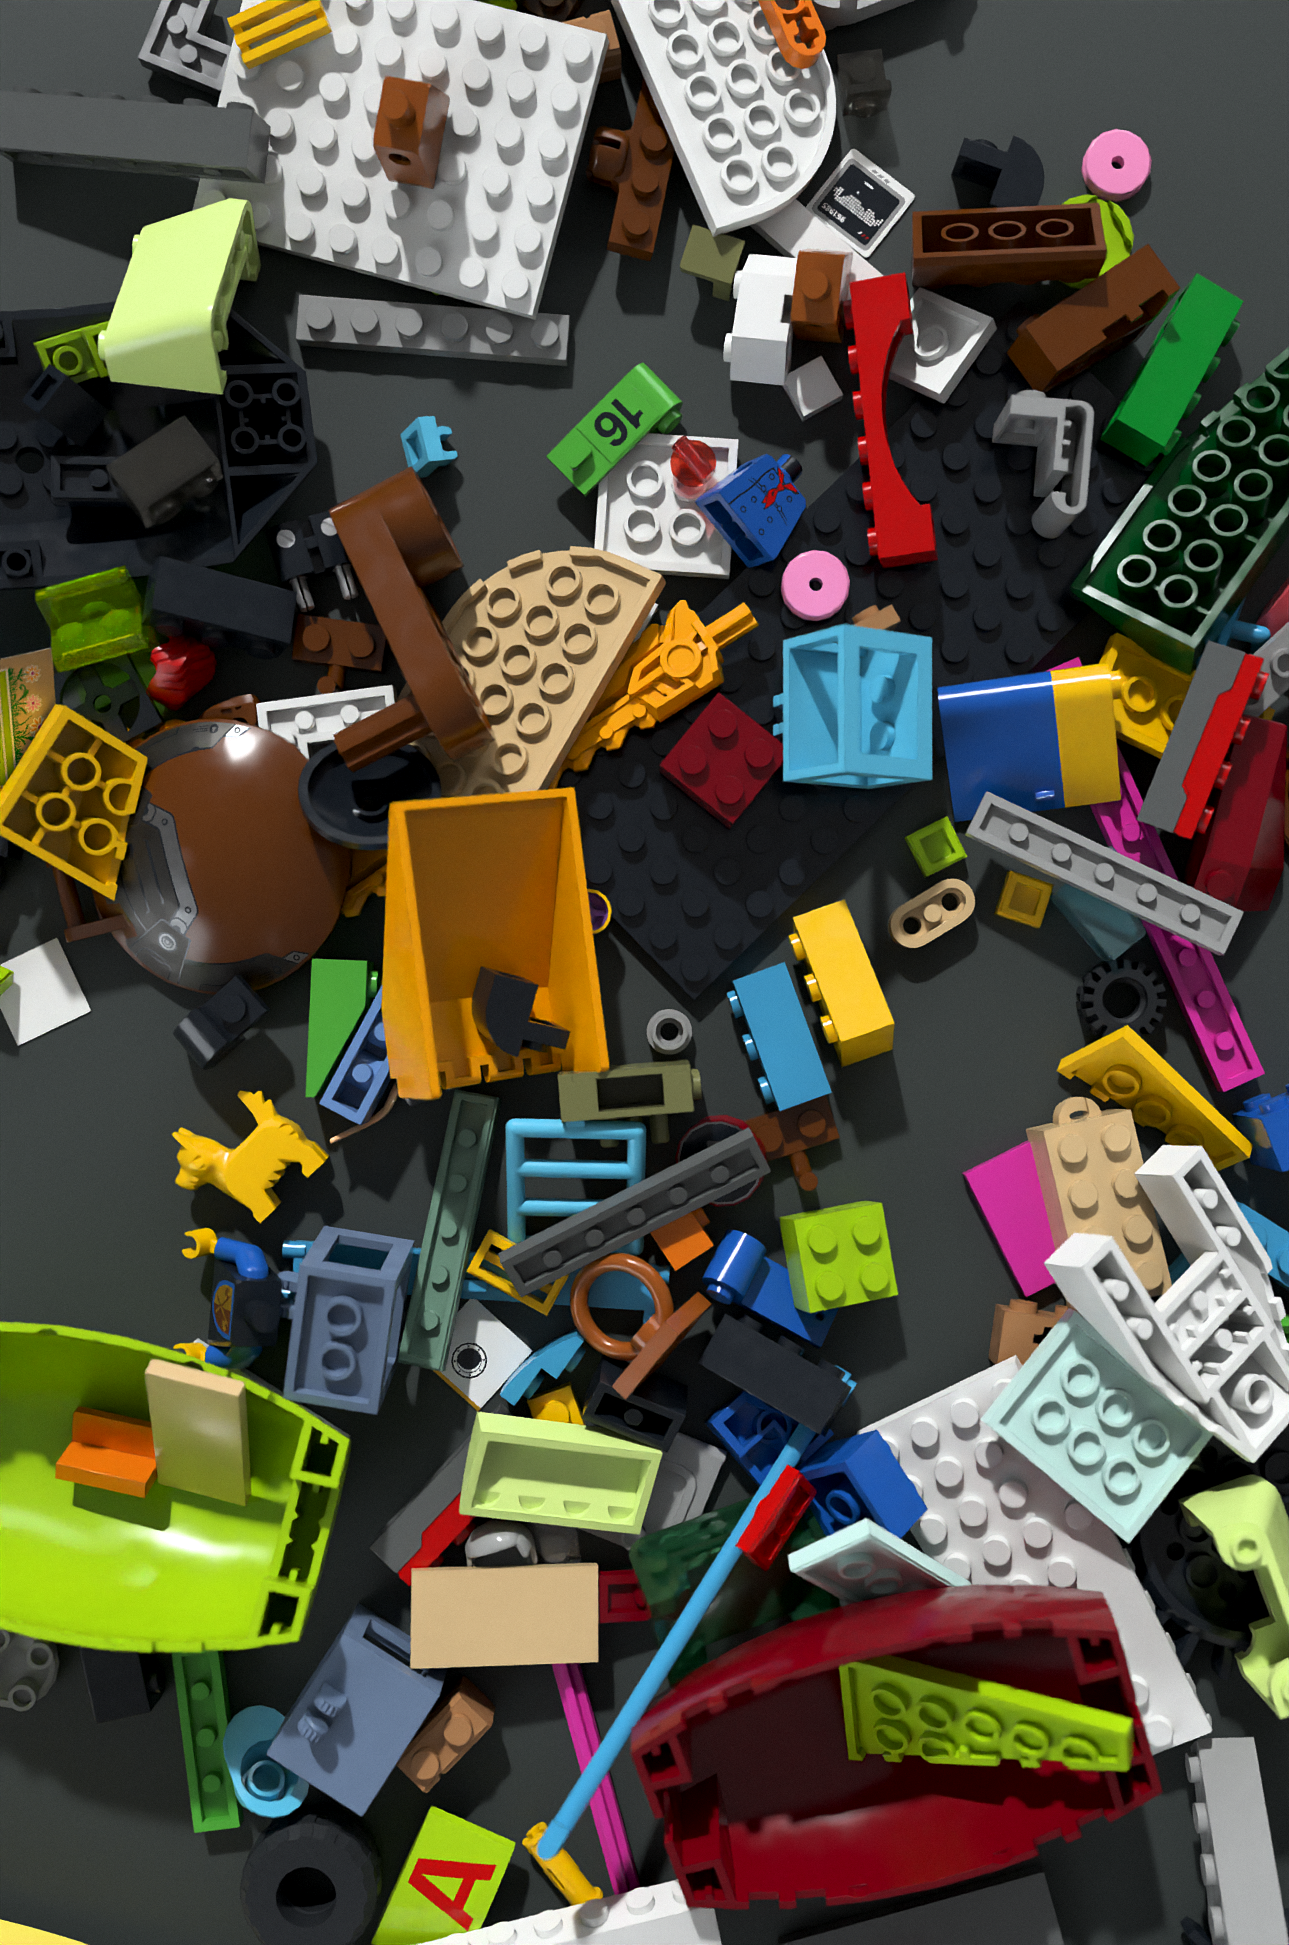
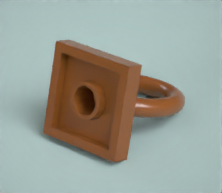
M618 1252L609 1253L583 1266L577 1273L570 1291L571 1315L577 1330L584 1340L596 1351L607 1357L622 1361H632L612 1385L625 1399L661 1367L712 1305L701 1293L697 1292L674 1313L670 1291L661 1275L644 1260L630 1254ZM611 1271L628 1273L640 1280L652 1296L655 1313L639 1329L630 1342L618 1341L607 1336L597 1327L591 1317L588 1306L589 1291L593 1282L604 1273Z

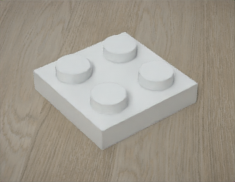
M919 287L910 300L914 334L904 336L895 356L889 379L944 404L997 328L993 318Z

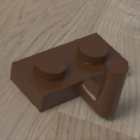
M298 614L292 660L299 663L328 667L327 676L320 678L317 683V688L321 694L343 692L347 669L384 674L388 640L381 625Z
M826 1095L782 1111L776 1109L743 1120L751 1127L750 1130L755 1133L757 1138L760 1137L766 1148L767 1162L788 1155L797 1183L806 1191L814 1190L817 1187L818 1178L812 1172L805 1149L840 1138Z

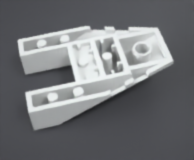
M1163 1145L1134 1175L1190 1264L1189 1269L1155 1304L1153 1303L1112 1236L1074 1233L1044 1262V1265L1067 1301L1150 1385L1245 1461L1254 1463L1289 1424V1343L1286 1341L1281 1323L1286 1313L1281 1297H1274L1268 1276V1273L1273 1269L1271 1259L1203 1147Z

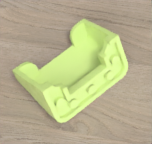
M229 198L144 226L140 235L136 234L134 236L132 258L107 330L101 331L98 338V354L101 360L106 361L110 381L223 394L227 373L220 368L218 351L221 352L222 349L227 350L229 345L226 322L239 280L257 281L261 267L253 212L249 200Z
M1246 1475L1178 1499L1186 1522L1191 1527L1201 1526L1213 1537L1217 1551L1223 1561L1237 1570L1254 1571L1270 1616L1248 1624L1252 1633L1251 1645L1245 1653L1241 1651L1234 1655L1242 1677L1278 1717L1282 1719L1289 1716V1518L1277 1489L1260 1476Z

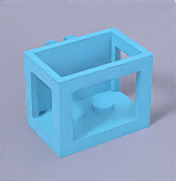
M843 624L783 640V694L773 696V707L783 710V722L773 726V736L783 737L784 782L873 789L932 780V637Z

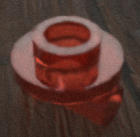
M685 435L673 444L670 468L674 478L680 484L687 487H699L706 484L716 471V457L713 450L706 443L698 440H689Z

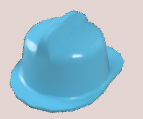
M262 1705L247 1707L233 1717L225 1730L223 1749L233 1781L235 1795L241 1805L258 1816L278 1818L287 1816L300 1807L308 1794L309 1782L266 1755L285 1717L274 1708Z

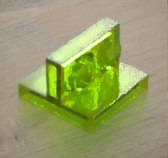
M125 565L36 590L35 602L51 629L52 660L59 673L128 653L130 656L152 651L161 645L160 636L155 631V627L142 624L144 603Z

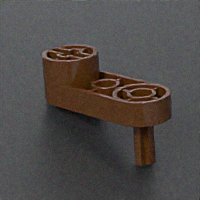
M411 466L329 509L337 533L413 693L334 734L335 745L340 755L344 758L347 767L353 773L432 732L452 761H456L496 740L483 706L425 588L463 568L464 564L431 497L417 472Z

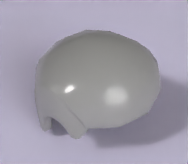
M506 1519L489 1520L475 1528L465 1544L468 1567H472V1564L473 1566L537 1564L533 1536L529 1529L518 1521Z

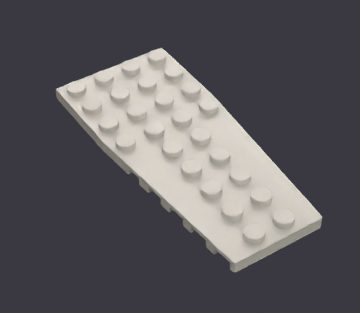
M1016 1355L857 1431L856 1435L873 1430L879 1431L927 1506L928 1510L910 1528L925 1555L971 1582V1585H1043L1103 1592L1120 1634L1137 1696L1136 1704L1146 1729L1152 1755L1212 1731V1718L1210 1714L1205 1713L1196 1695V1686L1190 1674L1185 1673L1176 1655V1647L1169 1633H1165L1155 1613V1605L1148 1591L1143 1590L1135 1574V1565L1127 1549L1122 1548L1116 1534L980 1420L1021 1369L1022 1364Z

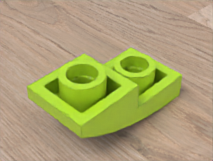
M109 321L33 343L43 369L45 370L51 364L75 383L97 376H108L106 361L101 360L98 354V338L101 331L107 330Z

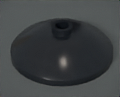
M334 742L312 756L303 768L298 783V798L305 819L321 836L336 844L352 849L383 850L388 849L390 804L394 802L441 799V782L435 767L429 759L410 745H406L353 773L347 767Z

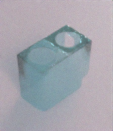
M1107 846V848L1117 852L1112 846ZM1063 883L1051 893L1050 900L1103 962L1115 960L1146 935V929L1142 926V922L1138 917L1071 885Z

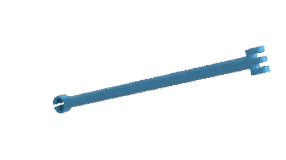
M835 1365L839 1369L846 1372L842 1381H844L851 1387V1390L842 1405V1407H844V1405L850 1398L852 1392L854 1391L857 1383L850 1379L852 1374L845 1371L838 1365ZM801 1423L795 1429L567 1800L537 1845V1853L540 1858L549 1860L557 1856L562 1850L579 1818L629 1739L631 1729L645 1713L742 1555V1552L735 1545L754 1517L758 1503L767 1497L787 1464L793 1468L796 1467L817 1432Z

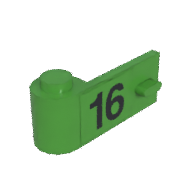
M640 363L546 457L586 497L648 433L657 434L661 432L666 435L670 433L683 417L679 412L683 402L645 363Z

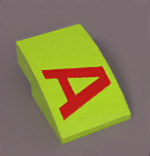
M431 1805L383 1909L371 1944L417 1945L445 1938L455 1933H465L481 1929L506 1871L516 1842Z

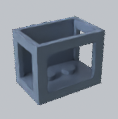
M324 1226L300 1263L299 1272L283 1271L277 1274L281 1279L282 1290L296 1292L295 1299L284 1297L281 1298L280 1317L293 1320L283 1398L291 1401L378 1414L397 1369L415 1240ZM337 1243L389 1252L381 1270L329 1262V1257Z
M358 1603L285 1716L266 1755L362 1817L440 1696L448 1668H423L421 1674H418L364 1639L363 1635L366 1633L410 1661L411 1636Z

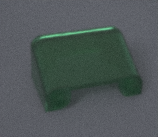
M753 1497L645 1535L636 1540L629 1551L630 1562L657 1652ZM809 1506L767 1571L753 1564L742 1553L667 1675L666 1679L669 1686H672L687 1674L708 1663L705 1646L788 1614L792 1622L841 1607L838 1597L790 1571L789 1554L826 1538Z

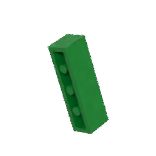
M1196 273L1177 297L1100 439L1146 467L1159 453L1167 456L1182 433L1181 430L1176 428L1181 417L1184 419L1189 417L1201 398V394L1196 392L1201 381L1206 383L1220 363L1221 358L1215 355L1219 346L1225 347L1240 325V322L1234 318L1244 301Z

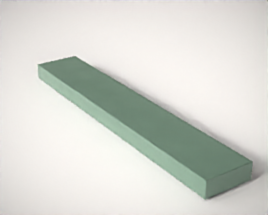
M455 1089L397 1360L398 1363L440 1372L446 1370L500 1111L501 1098Z

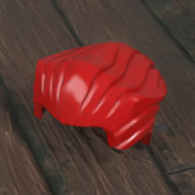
M187 635L178 637L168 636L170 641L154 648L150 656V660L157 672L147 689L153 700L173 711L179 710L190 698L205 687L213 678L217 667V660H215V655L210 651V648L197 641L194 637Z

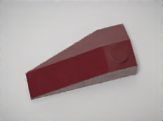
M1244 713L1243 716L1251 718L1241 746L1232 743L1225 761L1233 763L1223 790L1215 787L1212 790L1207 805L1214 807L1215 810L1205 834L1197 832L1180 882L1241 911H1268L1284 869L1287 725Z

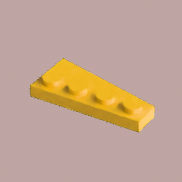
M1128 1025L1061 1059L1057 1072L1068 1079L1077 1076L1091 1085L1089 1092L1104 1102L1111 1098L1126 1109L1131 1110L1133 1121L1142 1127L1145 1125L1156 1127L1166 1134L1165 1141L1170 1145L1202 1146L1217 1171L1250 1158L1253 1144Z

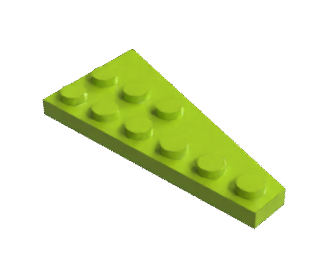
M890 1655L863 1659L839 1666L849 1760L863 1761L866 1754H883L886 1762H902L904 1755H918L933 1764L998 1766L1000 1759H1020L1022 1767L1040 1768L1042 1760L1062 1761L1070 1769L1129 1770L1133 1756L1132 1719Z

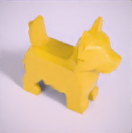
M240 1090L237 1096L252 1112L258 1126L235 1149H229L213 1139L196 1135L183 1127L178 1132L174 1131L172 1136L181 1144L177 1154L181 1167L175 1183L189 1191H195L207 1183L212 1184L223 1193L248 1207L253 1212V1217L261 1223L281 1203L272 1187L286 1172L284 1169L290 1165V1162L300 1163L302 1165V1173L308 1178L327 1160L329 1155L317 1142L308 1140L297 1123L278 1115L272 1100L269 1099L265 1102L262 1091H257L253 1094L252 1092Z

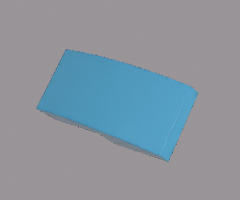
M574 1329L564 1333L534 1352L505 1382L500 1396L515 1406L522 1395L530 1399L545 1377L539 1373L541 1368L555 1379L558 1378L563 1369L571 1373L586 1352V1349L581 1346L584 1338L580 1335L579 1331Z

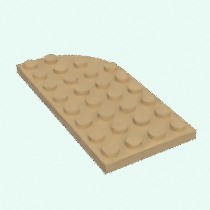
M570 546L568 551L542 554L540 550L511 559L507 561L508 566L495 573L484 582L481 579L477 580L463 593L452 606L442 623L483 706L496 740L456 761H452L433 732L408 744L425 755L435 767L441 782V799L548 789L666 585L662 575L607 551ZM408 683L405 684L397 701L413 694Z

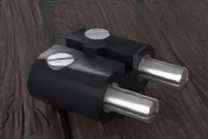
M329 511L310 515L309 520L298 522V519L272 526L266 530L265 535L281 585L285 587L292 586L293 591L297 592L296 601L301 612H307L299 585H301L308 610L310 611L315 605L307 583L315 581V577L325 575L330 577L336 575L345 600L351 599L350 593L352 599L358 596L351 572L354 567L337 533Z

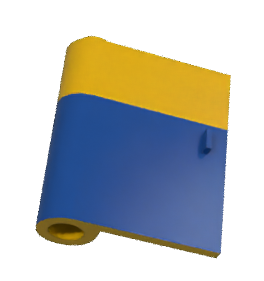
M1108 663L937 687L955 822L972 820L987 791L1030 812L1121 800L1113 700L1122 699L1119 671L1110 672Z

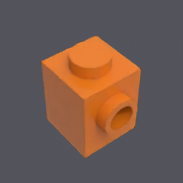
M701 1207L650 1232L675 1271L714 1246L712 1238L704 1228V1226L710 1223V1220Z

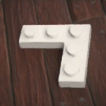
M393 685L256 703L258 725L260 728L271 730L286 738L300 748V752L310 760L313 756L312 745L334 743L335 733L397 702V693Z

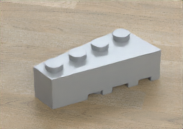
M1254 1737L1196 1739L1190 1746L1191 1752L1185 1753V1766L1188 1781L1195 1784L1196 1802L1193 1803L1192 1808L1196 1832L1200 1833L1202 1854L1200 1855V1865L1203 1882L1206 1885L1208 1919L1212 1944L1289 1945Z

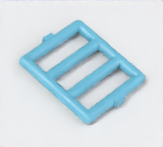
M518 1118L509 1120L506 1124L508 1239L518 1244L532 1237V1235H526L525 1216L571 1217L605 1200L525 1197V1177L627 1179V1188L645 1180V1125L639 1121L583 1120L561 1122V1119ZM524 1137L627 1140V1161L525 1158ZM644 1236L611 1253L640 1255L644 1249Z

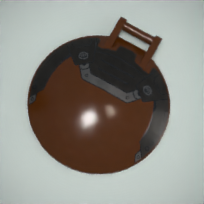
M198 719L173 725L149 736L133 748L148 757L136 810L135 813L130 814L125 836V842L128 844L124 860L121 861L115 900L113 901L91 888L99 916L98 921L86 924L74 878L45 861L47 868L52 867L68 927L64 929L67 943L111 932L121 947L150 973L170 984L199 993L216 994L230 980L239 975L242 976L253 990L270 986L287 978L305 965L304 963L322 945H325L335 930L343 913L341 908L345 899L347 885L351 884L352 848L341 846L321 836L310 826L301 811L298 798V783L302 770L309 760L300 752V748L286 738L271 730L238 720Z

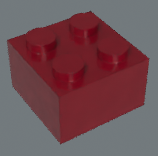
M718 692L661 762L659 772L731 829L783 765V743Z

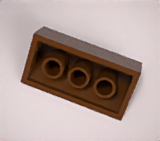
M1099 203L912 212V286L939 289L945 285L956 284L985 287L991 283L1014 282L1019 285H1031L1038 281L1050 280L1078 283L1084 279L1098 278L1106 259L1107 249Z

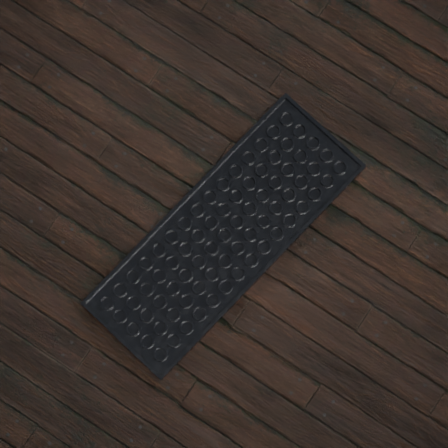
M1021 301L995 324L996 331L944 404L923 395L887 430L892 459L902 481L920 505L930 504L938 560L883 568L878 555H870L867 528L875 527L874 510L866 511L862 483L870 482L869 464L861 465L860 458H858L801 514L774 560L751 568L747 567L698 615V618L706 627L742 603H745L759 625L720 650L724 658L722 663L724 682L661 723L657 721L653 728L640 730V727L633 726L628 730L621 749L607 751L603 747L597 749L588 770L574 772L573 769L568 768L563 771L556 789L575 788L587 889L598 890L606 896L612 910L611 917L693 1000L916 783L864 789L784 782L782 765L736 823L729 829L659 772L661 762L718 692L773 735V726L783 722V710L773 707V696L783 694V640L843 624L854 625L852 618L863 610L876 605L880 611L892 604L901 620L892 632L932 637L933 766L945 754L937 687L1025 675L1092 610L1089 605L1071 592V585L1164 457L1163 454L1159 453L1146 467L1100 439L1120 401L1088 369L1045 392L1046 398L1087 402L1094 411L1085 508L1057 538H1045L1036 532L1032 525L1031 517L1047 498L1033 496L1037 447L992 443L994 423L1011 395H1017L1021 391L1033 390L1007 354V351L1018 337L1016 333L1017 328L1025 320L1033 316V313ZM1062 479L1052 491L1061 492ZM811 550L826 551L839 558L846 567L850 579L849 595L842 608L832 617L820 621L804 620L793 614L784 603L781 593L782 576L789 562L799 554ZM811 581L809 583L813 591L821 589V584L818 581ZM775 737L783 743V737Z

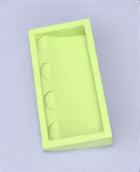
M477 1411L466 1459L459 1512L462 1515L640 1535L662 1458V1451L607 1428Z

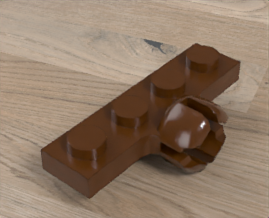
M643 77L633 126L630 130L626 131L606 126L597 128L591 144L586 176L591 183L609 187L616 193L617 201L606 250L650 262L654 251L675 149Z

